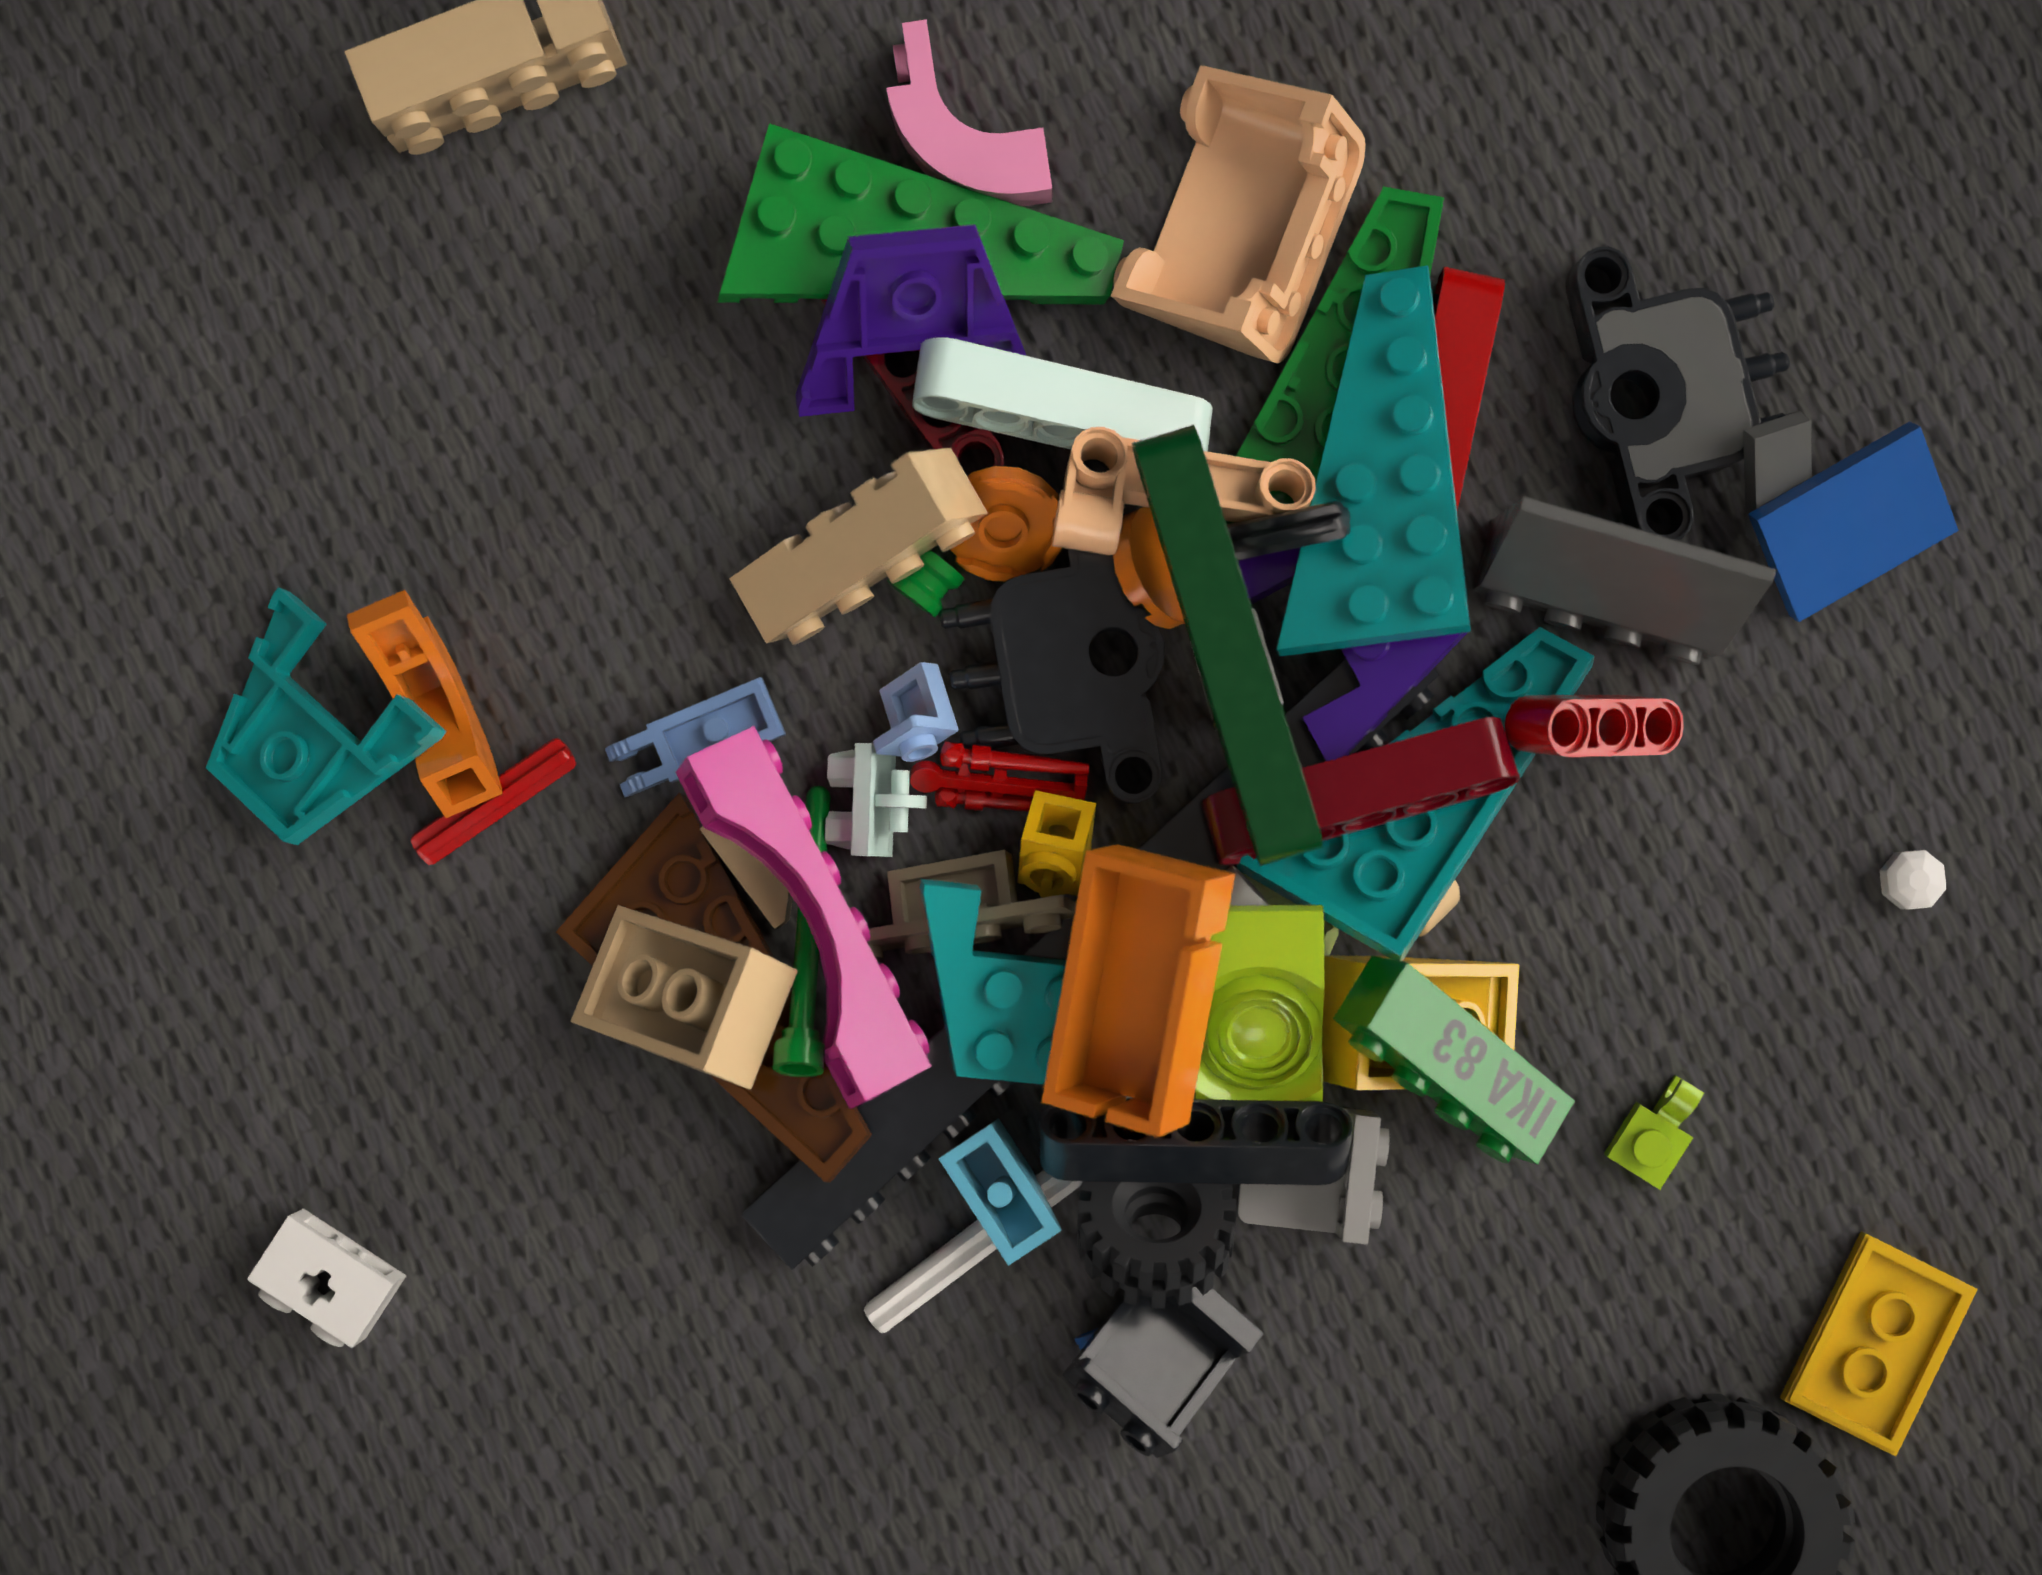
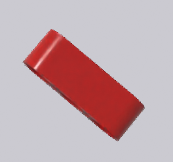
M1526 695L1519 697L1511 704L1505 720L1506 736L1509 743L1516 750L1564 757L1664 755L1677 747L1682 738L1684 728L1681 710L1672 700L1630 695Z

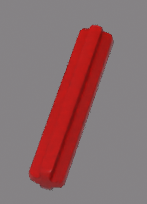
M560 738L551 739L499 775L503 794L448 818H445L442 814L418 830L410 838L417 855L428 865L437 863L573 770L577 763L569 747Z

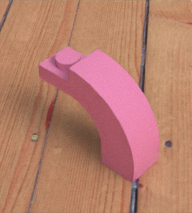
M927 19L902 23L905 44L893 45L898 83L910 81L911 84L888 87L886 90L896 131L914 162L928 176L1019 206L1051 203L1052 183L1043 127L1008 133H987L975 130L960 122L944 105L937 89Z

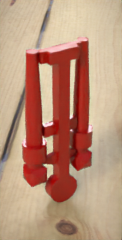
M944 742L940 752L942 766L959 768L958 771L942 770L938 764L932 761L917 762L910 771V784L912 787L923 793L935 791V802L938 807L955 808L957 804H963L964 809L983 811V807L1029 812L1035 790L1085 800L1089 764L1029 754L992 751L991 746L972 744V749L964 748L963 743ZM968 764H970V769L989 771V767L995 768L994 775L970 773ZM1007 769L1075 774L1074 784L1007 777Z

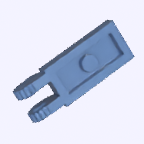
M760 677L646 725L647 730L618 741L605 748L610 762L615 760L623 761L637 755L638 751L655 745L662 765L647 772L642 771L629 776L626 781L621 783L620 787L624 797H628L667 780L672 783L678 781L679 779L675 772L688 756L755 726L761 740L767 739L770 742L786 736V732L765 682Z

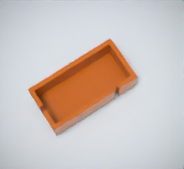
M1119 844L1086 851L1042 1103L1092 1118L1107 1113L1106 1122L1156 1137L1189 1124L1222 943L1212 941L1211 935L1225 931L1235 879L1234 873ZM1127 1096L1133 1098V1099H1130V1100L1126 1101Z

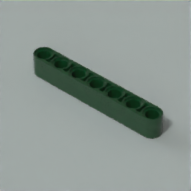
M1190 425L1132 443L1138 472L1257 861L1260 866H1264L1323 848V842L1318 821L1195 425Z

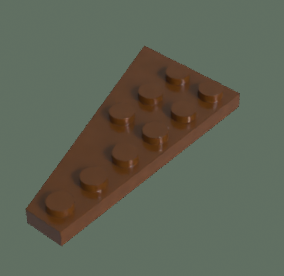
M680 792L556 931L559 936L593 966L616 908L620 905L753 948L775 959L720 857L700 831L702 825L687 797ZM790 989L751 1090L714 1076L711 1077L824 1182L831 1183L872 1134L857 1106L849 1109L825 1060L824 1072L813 1077L787 1076L773 1070L774 1043L781 1039L782 1030L789 1027Z

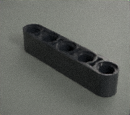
M1193 1099L1189 1124L1160 1137L1106 1122L1107 1113L1092 1118L1049 1104L1041 1111L1039 1119V1157L1041 1166L1050 1176L1065 1181L1327 1185L1340 1180L1347 1171L1353 1129L1351 1117L1342 1107L1323 1101Z

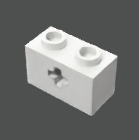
M301 1209L287 1217L247 1280L261 1289L258 1295L271 1307L285 1313H290L293 1309L313 1322L310 1327L311 1330L325 1342L337 1347H342L345 1343L353 1348L368 1336L406 1275L307 1210ZM324 1270L331 1275L328 1281L331 1291L325 1295L317 1290L321 1280L316 1276Z

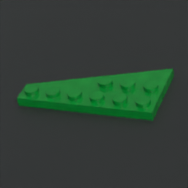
M769 123L717 302L739 303L741 298H773L774 303H797L799 299H827L849 236L976 225L1005 300H1029L1032 304L1104 305L1111 295L1114 274L1119 263L1124 240Z
M1383 186L1237 453V457L1273 462L1278 459L1299 461L1310 469L1315 478L1316 486L1365 275L1428 266L1431 275L1444 197ZM1270 491L1271 496L1277 502L1283 504L1294 503L1292 497L1287 493ZM1226 521V525H1227V524L1236 523V522Z

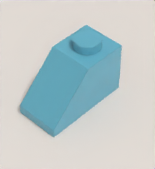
M999 1118L939 1158L1008 1266L1062 1230L1032 1168Z

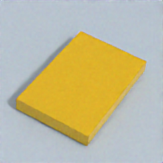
M1861 1231L1780 1398L1861 1440L1897 1456L1978 1289Z

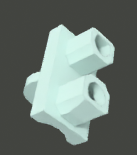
M855 743V750L833 753L828 756L827 779L830 787L853 788L852 812L829 811L825 824V842L841 848L851 849V856L892 857L893 832H908L909 808H927V796L909 795L910 771L896 770V756L876 754L873 743Z

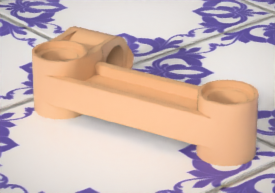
M1091 427L1082 431L1075 438L1065 472L1063 490L1061 489L1052 546L1103 555L1116 554L1124 504L1149 508L1132 448V443L1140 440L1121 437L1117 432L1106 427ZM1204 451L1225 521L1241 522L1309 507L1316 490L1315 478L1310 469L1299 461L1278 459L1273 462H1266ZM1096 459L1106 464L1110 470L1095 472L1089 470L1083 462ZM1270 491L1285 492L1292 497L1294 503L1283 504L1277 502L1271 496Z

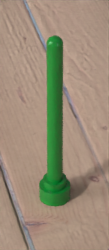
M814 786L807 792L805 804L812 822V828L809 832L819 851L827 852L825 824L830 811L831 796L825 787ZM799 907L797 909L793 968L798 971L791 988L789 1027L782 1030L781 1039L774 1043L773 1070L787 1076L813 1077L824 1072L825 1044L820 1042V1033L814 1030L819 950L808 922Z

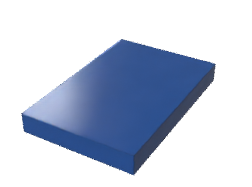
M1910 421L1748 514L1769 568L1776 569L1774 581L1789 616L1797 622L1806 619L1959 531L1921 426Z

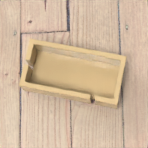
M475 0L344 51L372 123L385 137L387 136L388 141L399 153L408 150L412 155L435 150L444 143V135L466 127L468 132H480L489 129L502 120L501 113L523 105L526 110L546 107L559 98L558 91L581 83L584 88L605 84L616 76L615 69L625 66L627 63L602 0H537L542 17L531 20L524 0Z

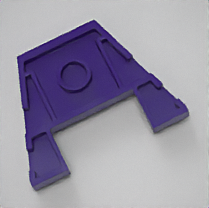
M976 225L849 236L847 238L795 394L799 417L855 411L853 357L920 350L921 343L925 340L942 337L1027 356Z
M1301 547L1238 560L1251 605L1293 583ZM1468 632L1341 648L1360 687L1303 717L1325 761L1349 755L1351 750L1369 732H1373L1388 716L1387 713L1412 687L1415 688Z

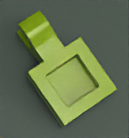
M1674 1075L1652 1111L1638 1102L1634 1104L1604 1152V1155L1660 1190L1693 1139L1692 1136L1678 1127L1697 1107L1704 1092Z

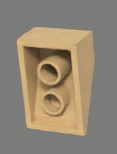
M618 905L570 1022L751 1090L798 970L753 948Z

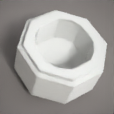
M1926 850L1894 852L1880 870L1882 894L1900 909L1932 907L1946 890L1944 865Z

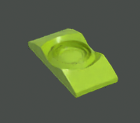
M1323 905L1229 906L1225 931L1211 935V940L1222 943L1195 1088V1099L1323 1101Z

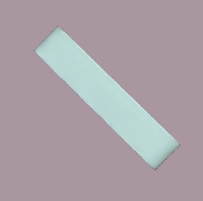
M945 337L931 338L921 343L912 403L916 411L932 418L1066 449H1072L1075 438L1082 431L1091 427H1106L1114 430L1121 437L1144 440L1195 425L1203 450L1207 452L1213 409L1209 402L1193 395Z

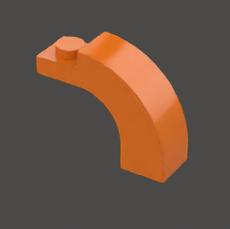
M406 590L347 614L350 632L380 675L392 699L396 694L410 698L447 731L441 740L415 758L419 779L445 818L503 794L490 746L458 670L428 616L424 618L421 616Z

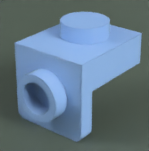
M920 662L879 690L891 729L873 741L876 754L901 756L902 760L906 762L919 761L936 753L939 743L959 731L938 664Z

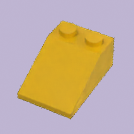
M1324 955L1323 1081L1354 1090L1405 1089L1392 1078L1395 1069L1384 1060L1382 1062L1374 1061L1354 1049L1348 1042L1352 1034L1333 1020L1371 956ZM1404 958V962L1412 965L1514 1050L1519 964Z

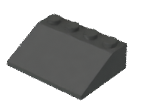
M1523 497L1492 519L1472 590L1486 594L1484 604L1498 610L1520 614L1522 606H1528L1545 611L1544 622L1580 631L1582 622L1606 629L1603 638L1607 641L1633 648H1640L1642 640L1665 646L1663 656L1686 664L1700 665L1702 657L1711 658L1723 654L1773 583L1776 569Z

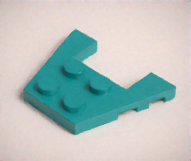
M278 587L268 605V608L274 610L265 637L264 639L256 637L248 657L254 665L242 696L234 694L206 769L283 842L298 845L441 740L447 731L410 698L396 694L363 740L360 741L290 677V673L327 624L294 594Z
M921 879V899L925 907L929 929L928 937L936 967L943 1019L952 1068L956 1076L1045 1085L1067 960L973 950L981 889L978 885Z

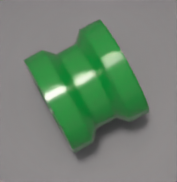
M929 550L920 556L924 566L918 571L896 583H891L889 578L886 581L924 612L936 618L943 609V597L949 590L958 589L965 578L946 561Z

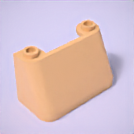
M1200 65L1193 85L1183 95L1180 107L1181 118L1185 122L1186 129L1189 135L1196 141L1154 251L1139 247L1119 262L1114 274V289L1111 297L1125 308L1247 355L1278 364L1289 355L1295 343L1364 162L1365 138L1361 130L1331 94Z

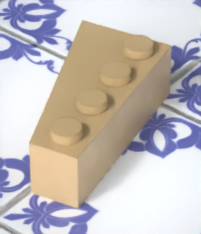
M951 448L906 453L891 464L894 469L893 472L877 480L875 478L870 479L851 492L857 503L855 506L852 507L848 502L821 513L807 523L806 529L810 535L803 540L800 535H795L783 540L729 578L766 644L789 638L792 645L807 640L825 628L820 618L838 608L843 615L862 606L874 597L870 589L871 586L887 576L891 583H896L922 568L924 563L920 556L939 545L942 552H945L975 534L971 524L988 514Z

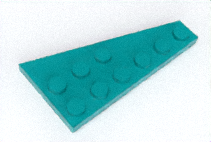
M1428 266L1365 275L1318 473L1316 490L1311 506L1336 500L1340 501L1350 512L1351 531L1348 536L1342 539L1301 547L1277 646L1279 656L1471 632Z

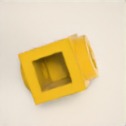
M1035 790L1021 838L1018 871L1019 884H1024L1038 892L1042 898L1064 894L1078 896L1086 851L1091 850L1096 803Z

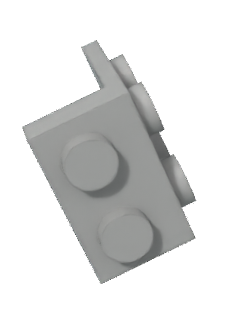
M1343 1108L1351 1117L1353 1129L1347 1171L1342 1178L1327 1185L1240 1184L1237 1213L1240 1219L1247 1224L1336 1233L1342 1242L1368 1245L1369 1229H1379L1383 1209L1382 1191L1374 1190L1376 1166H1386L1389 1152V1129L1380 1128L1381 1117L1368 1110Z

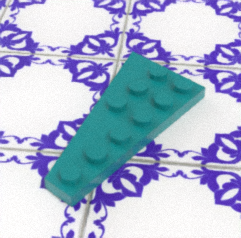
M1539 627L1483 670L1482 677L1456 697L1450 696L1433 709V715L1411 732L1406 730L1390 743L1486 717L1501 718L1505 730L1506 714L1511 704L1519 697L1526 695H1574L1592 668L1594 655ZM1509 743L1521 778L1536 753L1516 750ZM1516 784L1490 795L1322 841L1323 848L1264 866L1259 865L1257 858L1252 859L1249 855H1244L1240 860V864H1237V869L1297 905H1323L1324 921L1384 956L1403 961Z

